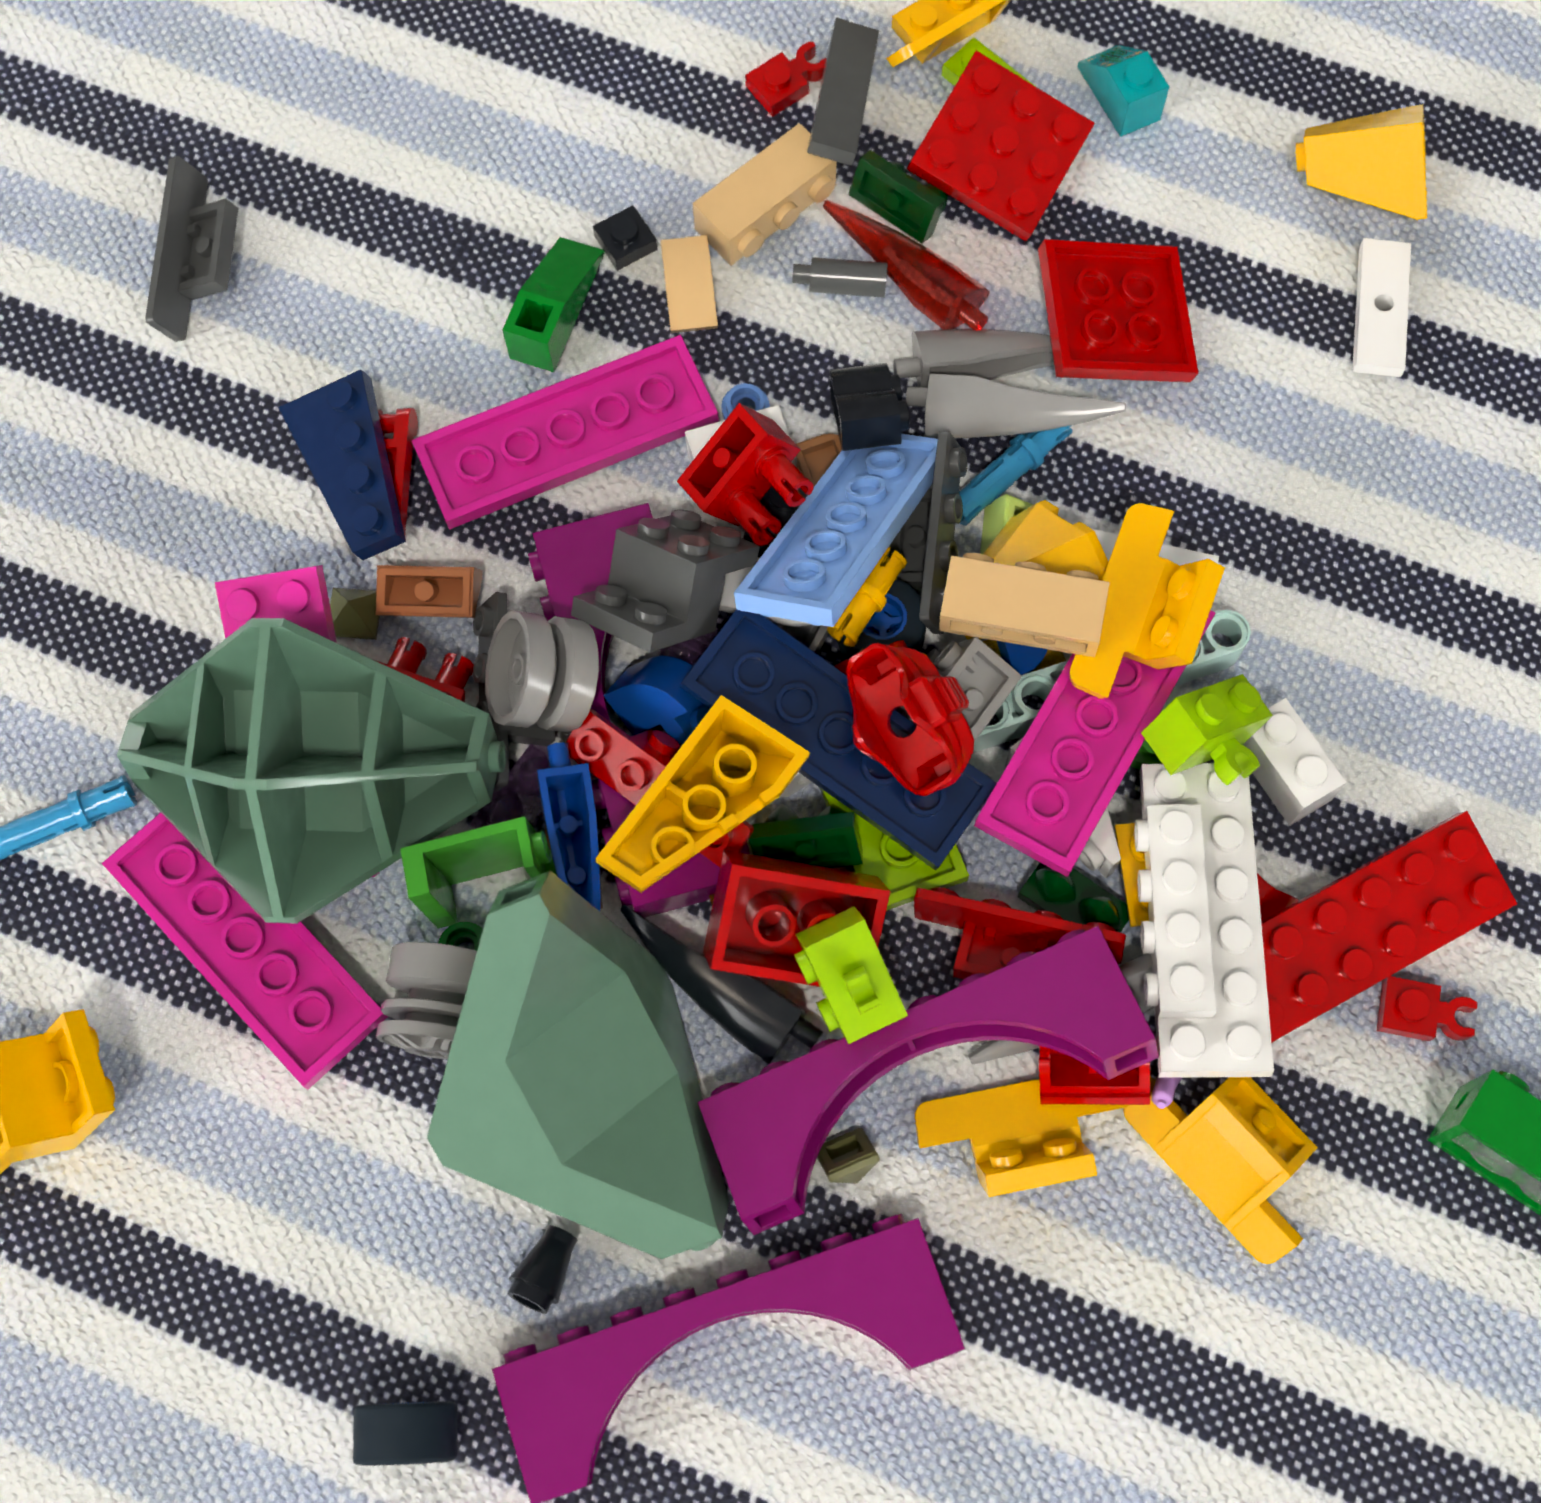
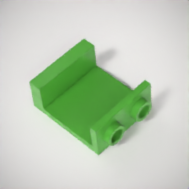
M525 816L400 848L408 898L438 929L458 923L452 885L520 867H524L531 878L548 871L553 872L557 876L551 849H549L544 832H536Z

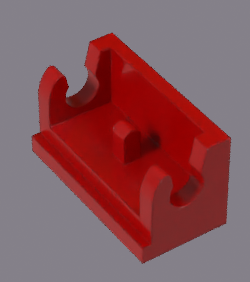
M1039 1046L1040 1104L1150 1105V1062L1107 1080L1094 1069L1075 1058L1053 1049Z

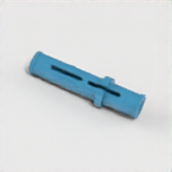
M1071 426L1025 433L1024 435L1017 434L1011 439L1010 447L959 491L963 504V515L960 524L967 526L984 508L1004 493L1023 474L1030 469H1038L1044 463V457L1056 445L1072 434L1073 429L1070 428Z
M123 775L83 793L78 789L68 793L67 799L55 805L0 826V860L80 827L85 831L95 827V821L136 806L137 799L133 797L135 793L129 780Z

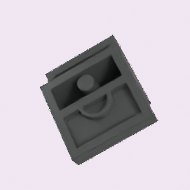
M674 510L671 512V515L658 519L642 518L638 524L616 529L608 585H600L594 591L574 596L571 616L649 653L714 632L716 630L725 574L754 566L757 563L760 546L741 538V533L738 530L723 526L714 527L702 522L699 514L688 510Z

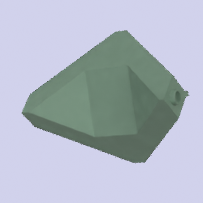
M251 618L130 713L117 757L134 785L266 923L297 924L401 859L400 848L430 841L492 801L497 772L502 773L506 766V746L504 741H498L489 713L284 618Z
M551 871L499 891L486 916L427 1134V1139L438 1159L445 1167L659 1259H665L690 1249L692 1251H700L710 1247L723 1236L729 1199L718 1156L698 1102L703 1099L674 987L664 968L651 953Z

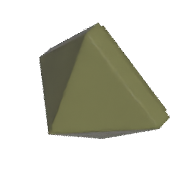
M333 588L330 608L336 637L377 640L380 616L376 615V591Z
M857 1128L825 1142L817 1157L829 1182L858 1183L880 1161L878 1153L863 1128Z

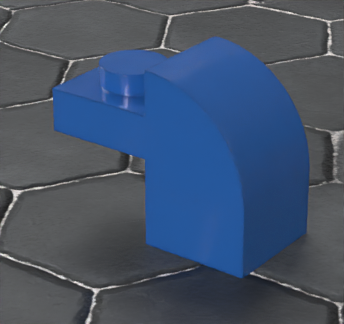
M670 656L651 657L628 667L603 695L632 735L660 724L666 733L679 743L680 748L710 710L706 705L680 688L681 682L693 666L681 659Z

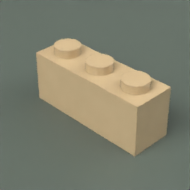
M800 123L692 203L694 229L701 236L707 235L708 243L730 266L743 256L749 257L756 253L763 245L765 239L779 229L785 230L790 227L803 210L814 202L820 203L824 201L836 186L837 162L807 153L811 133Z
M966 553L963 557L951 556L940 613L939 631L1095 657L1100 643L1110 582L1098 580L1097 575L1081 570L1069 571L1067 575L1047 572L1044 566L1034 562H1017L1015 566L994 563L993 558L980 553Z

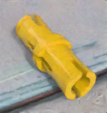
M890 547L885 551L834 627H827L828 633L839 642L843 635H845L844 645L854 647L873 614L882 611L887 603L885 595L907 564L906 559L896 550H894L889 558L887 555L890 552Z

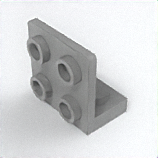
M973 637L960 643L952 641L944 649L938 651L934 648L926 654L937 668L941 677H955L969 700L968 708L961 712L970 727L974 742L1022 677L1021 674L978 637ZM904 706L895 709L914 723Z

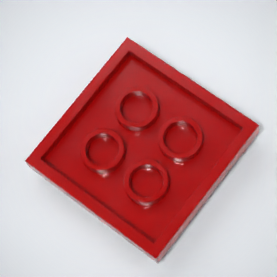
M976 50L910 161L907 170L1027 242L1095 123Z
M1044 239L1038 248L1056 377L1191 382L1198 375L1177 246Z

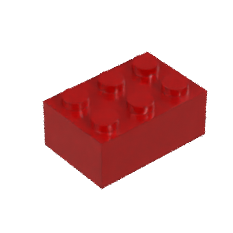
M724 850L703 954L711 970L808 985L794 957L795 954L803 951L796 934L855 906L865 919L878 948L890 890L878 876ZM817 981L809 984L811 986L820 987Z

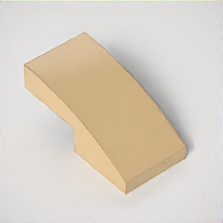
M707 235L660 240L671 333L717 329L718 322Z

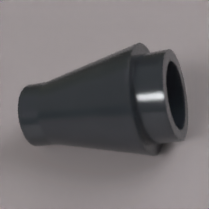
M548 1225L542 1238L509 1277L512 1285L507 1294L525 1307L547 1314L551 1304H558L572 1250L577 1242V1238L559 1227Z

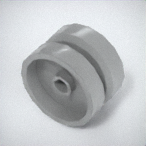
M511 610L505 614L494 631L488 650L485 671V694L488 709L494 721L501 725L524 728L537 723L540 728L562 732H572V730L581 727L590 712L596 693L599 673L598 646L591 626L579 619L554 616L547 621L544 615Z

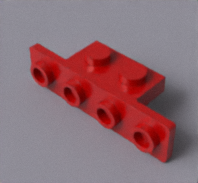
M590 709L581 727L572 730L565 742L568 743L570 758L578 764L588 763L589 771L635 806L680 748L679 743L673 737L658 730H648L634 736H629L593 709ZM745 820L699 853L720 867L723 851L728 850L740 853L753 833L754 827Z
M935 887L931 890L917 888L914 897L915 918L963 929L953 968V977L965 979L978 973L990 974L1007 966L1012 958L1021 953L1029 951L1040 952L1057 944V941L1062 936L1071 931L1079 929L1087 931L1096 926H1099L1117 964H1121L1126 935L1116 932L1113 927L1104 923L1090 922L1084 925L1063 920L1061 916L1050 911L1039 910L1030 913L1012 909L1007 903L996 899L977 901L963 898L956 892L941 887Z

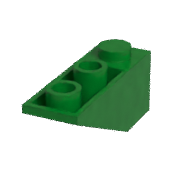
M559 237L519 290L502 329L510 359L555 372L602 261L604 250Z

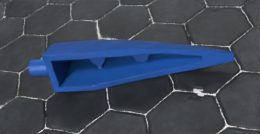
M554 743L547 746L550 768L537 770V779L557 877L601 912L599 864L595 862V858L599 854L597 820L589 764L571 765L568 743Z

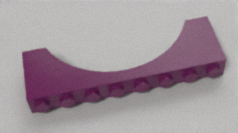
M649 503L532 533L537 551L528 553L535 582L541 580L546 582L549 595L539 598L547 621L554 616L577 619L571 616L573 597L594 591L597 586L608 585L616 529L638 524L642 518H653ZM590 625L595 633L599 657L597 687L591 709L610 721L606 699L603 695L605 694L606 664L613 635ZM598 778L591 780L596 810L607 808L611 826L602 828L604 841L607 844L635 808V805ZM747 842L740 853L750 854ZM697 853L642 892H639L617 876L614 878L621 904L626 906L633 905L634 912L646 918L714 899L720 867L701 853Z
M1099 926L1087 931L1082 929L1071 931L1062 936L1057 941V944L1040 952L1029 951L1021 953L1012 958L1007 966L990 974L978 973L962 980L957 988L940 996L928 995L921 997L910 1004L908 1010H906L908 1016L855 1042L848 1044L845 1038L821 1041L814 1045L808 1054L790 1062L783 1060L771 1063L760 1071V1075L742 1083L731 1082L721 1085L712 1091L710 1097L699 1101L698 1105L740 1219L751 1233L756 1235L804 1214L812 1169L820 1149L833 1126L853 1101L876 1080L897 1066L919 1055L942 1047L982 1040L1024 1042L1050 1048L1071 1056L1091 1067L1107 1080L1159 1058L1155 1037Z
M903 1214L894 1215L872 1224L874 1234L858 1240H853L851 1232L840 1234L820 1242L823 1252L802 1259L799 1250L769 1260L770 1271L749 1278L747 1269L739 1270L716 1279L718 1289L697 1296L694 1288L685 1289L664 1297L665 1308L644 1315L641 1306L631 1308L611 1316L612 1327L591 1334L589 1326L585 1325L557 1335L559 1345L537 1352L536 1345L531 1344L503 1354L505 1365L493 1368L492 1372L530 1503H543L592 1485L595 1463L602 1438L614 1412L631 1386L656 1359L674 1345L694 1333L717 1323L762 1313L811 1315L842 1324L869 1337L892 1353L908 1370L965 1350L919 1219L905 1222Z

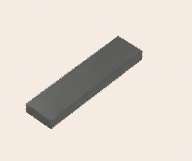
M836 17L831 31L807 153L852 166L857 154L879 30Z

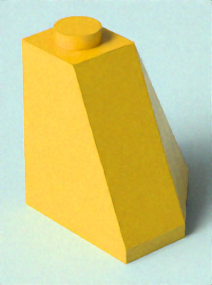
M1423 104L1306 128L1304 142L1296 143L1297 172L1306 171V181L1309 186L1416 220L1427 219Z
M1046 500L1040 501L1012 517L983 553L993 558L994 563L1015 566L1017 562H1034L1044 566L1047 572L1067 575L1069 571L1081 570L1097 575L1098 580L1101 581L1109 562L1093 529L1080 521L1075 524L1067 522L1058 516L1059 508ZM965 635L967 640L973 638L972 636Z

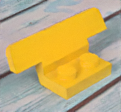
M918 0L892 16L891 28L906 46L887 57L886 60L894 68L915 55L923 64L995 21L1011 0Z
M1143 503L1135 504L1127 510L1102 581L1110 582L1100 643L1095 657L1075 654L1070 668V681L1077 689L1100 699L1108 698L1122 657L1158 670L1192 664L1225 567L1210 559L1179 566L1168 559L1159 557L1174 514L1173 510Z
M1150 1076V1105H1128V1107L1124 1108V1116L1127 1122L1257 1261L1264 1264L1274 1263L1297 1247L1303 1238L1269 1203L1267 1198L1284 1184L1318 1147L1251 1077H1228L1198 1107L1187 1115L1174 1101L1164 1109H1159L1152 1102L1151 1094L1155 1080Z
M1036 1079L923 1102L915 1112L917 1143L921 1149L969 1139L979 1183L987 1195L993 1197L1097 1176L1094 1154L1082 1142L1077 1117L1126 1108L1128 1105L1040 1104V1081Z

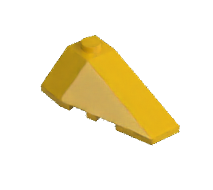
M721 695L595 858V862L639 892L644 891L779 798L806 762L810 752Z

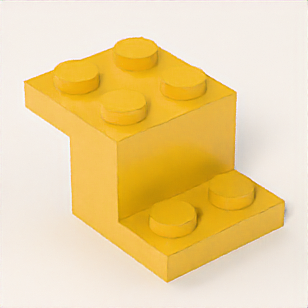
M84 1009L62 1013L44 1034L0 1041V1175L13 1162L75 1149L115 1111L114 1087L111 1080L104 1075L98 1056V1035L95 1029L89 1026Z

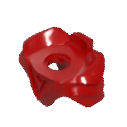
M875 643L850 657L846 673L853 706L854 745L862 753L885 766L905 789L915 795L928 796L937 790L953 785L965 770L974 750V737L961 712L968 708L969 700L957 679L951 676L941 677L928 656L915 649ZM901 706L905 707L910 718L917 725L915 731L907 737L895 734L890 725V717L893 711Z

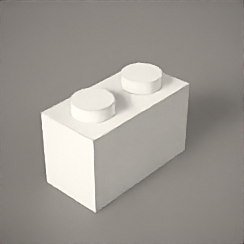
M1284 698L1268 708L1273 716L1243 745L1256 755L1260 766L1252 774L1288 825L1291 826L1332 801L1347 782L1289 701Z

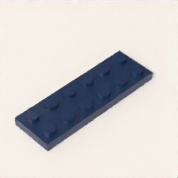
M735 610L681 682L680 688L711 709L722 695L808 750L810 755L798 771L800 774L934 870L940 867L997 784L968 763L960 778L953 785L937 790L928 796L915 795L905 789L885 766L862 753L854 745L853 706L848 689L847 675L760 614ZM896 710L893 711L890 717V725L895 734L907 737L915 731L917 725Z

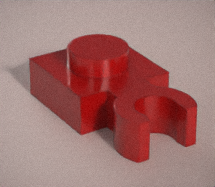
M813 41L807 42L799 47L796 57L792 60H789L781 52L745 75V85L773 117L809 94V82L822 80L826 58L815 64L809 63L808 61L816 56V45Z
M1389 976L1382 980L1377 1031L1431 1041L1436 1038L1437 1028H1440L1447 1037L1453 1040H1467L1475 1035V1029L1460 1026L1455 1020V1012L1471 1013L1477 1009L1478 1002L1468 997H1457L1450 1002L1440 1001L1441 986Z

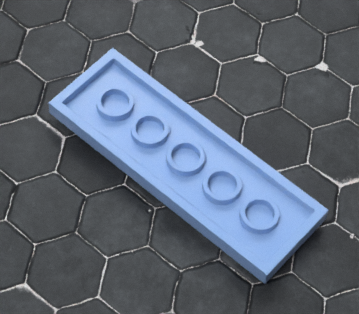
M901 434L902 444L841 451L814 486L810 496L807 495L806 500L798 507L735 590L736 610L756 613L765 617H778L806 622L815 626L834 627L932 485L938 439Z

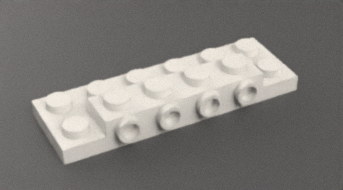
M1202 763L1173 775L1168 773L1163 764H1141L1140 788L1143 820H1135L1134 841L1136 852H1145L1146 870H1138L1137 890L1139 902H1148L1149 921L1141 922L1140 937L1142 954H1151L1152 973L1144 974L1145 1006H1154L1159 1077H1271L1274 1072L1249 777L1243 778L1240 775L1231 784L1226 785L1217 776L1214 763Z

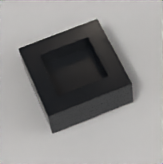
M633 205L593 226L594 237L617 271L658 250L656 238Z

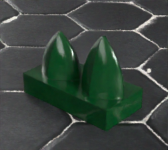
M872 150L860 157L848 195L921 244L932 237L940 214L945 209L948 201V194L931 184L923 185L909 176L903 163L887 161Z
M781 803L768 815L764 823L751 824L754 827V831L749 838L753 855L827 868L863 864V849L854 812H846L834 804L828 806L818 816L799 818L793 810Z
M1039 863L1017 896L1036 911H1050L1058 914L1066 921L1084 925L1090 922L1104 923L1120 933L1129 921L1127 904L1074 868L1067 878L1046 865Z

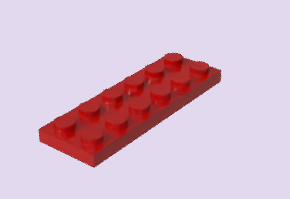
M1468 811L1453 815L1261 921L1272 1042L1517 905L1512 892Z

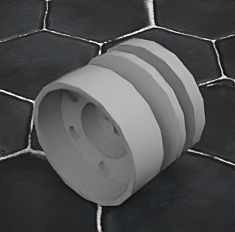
M406 942L394 945L391 950L386 982L389 986L407 993L408 997L387 999L382 1002L381 1012L396 1020L380 1022L377 1027L376 1038L380 1042L402 1048L414 1055L448 1060L477 951L429 942Z

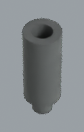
M812 257L811 265H793L792 283L810 284L809 292L885 298L888 263Z

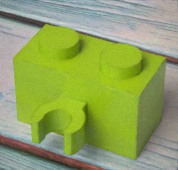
M1241 674L1176 697L1141 734L1170 775L1214 760V769L1217 776L1224 784L1229 785L1240 775L1243 778L1249 777L1260 766L1256 755L1243 744L1273 715L1262 701L1257 689Z
M855 906L796 934L803 951L795 954L794 957L807 984L809 985L817 981L825 998L816 1002L829 1032L839 1028L847 1043L850 1044L908 1016L867 923Z

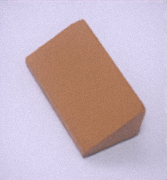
M377 565L376 615L474 618L482 584L483 570L475 567Z

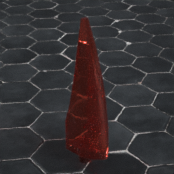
M830 200L824 201L823 208L875 262L888 263L887 275L900 288L912 305L943 330L956 329L963 323L975 331L985 326L988 316L981 312L979 308L990 294L986 287L951 262L897 230Z

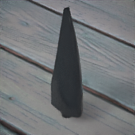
M625 904L620 908V911L645 947L676 984L727 1033L749 1051L760 1056L768 1065L772 1063L791 1035L810 1049L817 1044L824 1032L804 1018L807 1013L806 1010L765 982L749 975L711 970L704 954L689 948Z

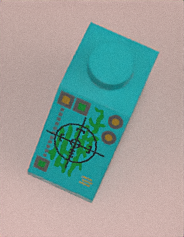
M1117 45L1078 62V70L1120 137L1161 120L1170 86L1148 51Z

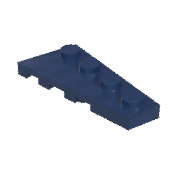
M360 369L278 407L352 553L361 560H365L406 542L371 377Z

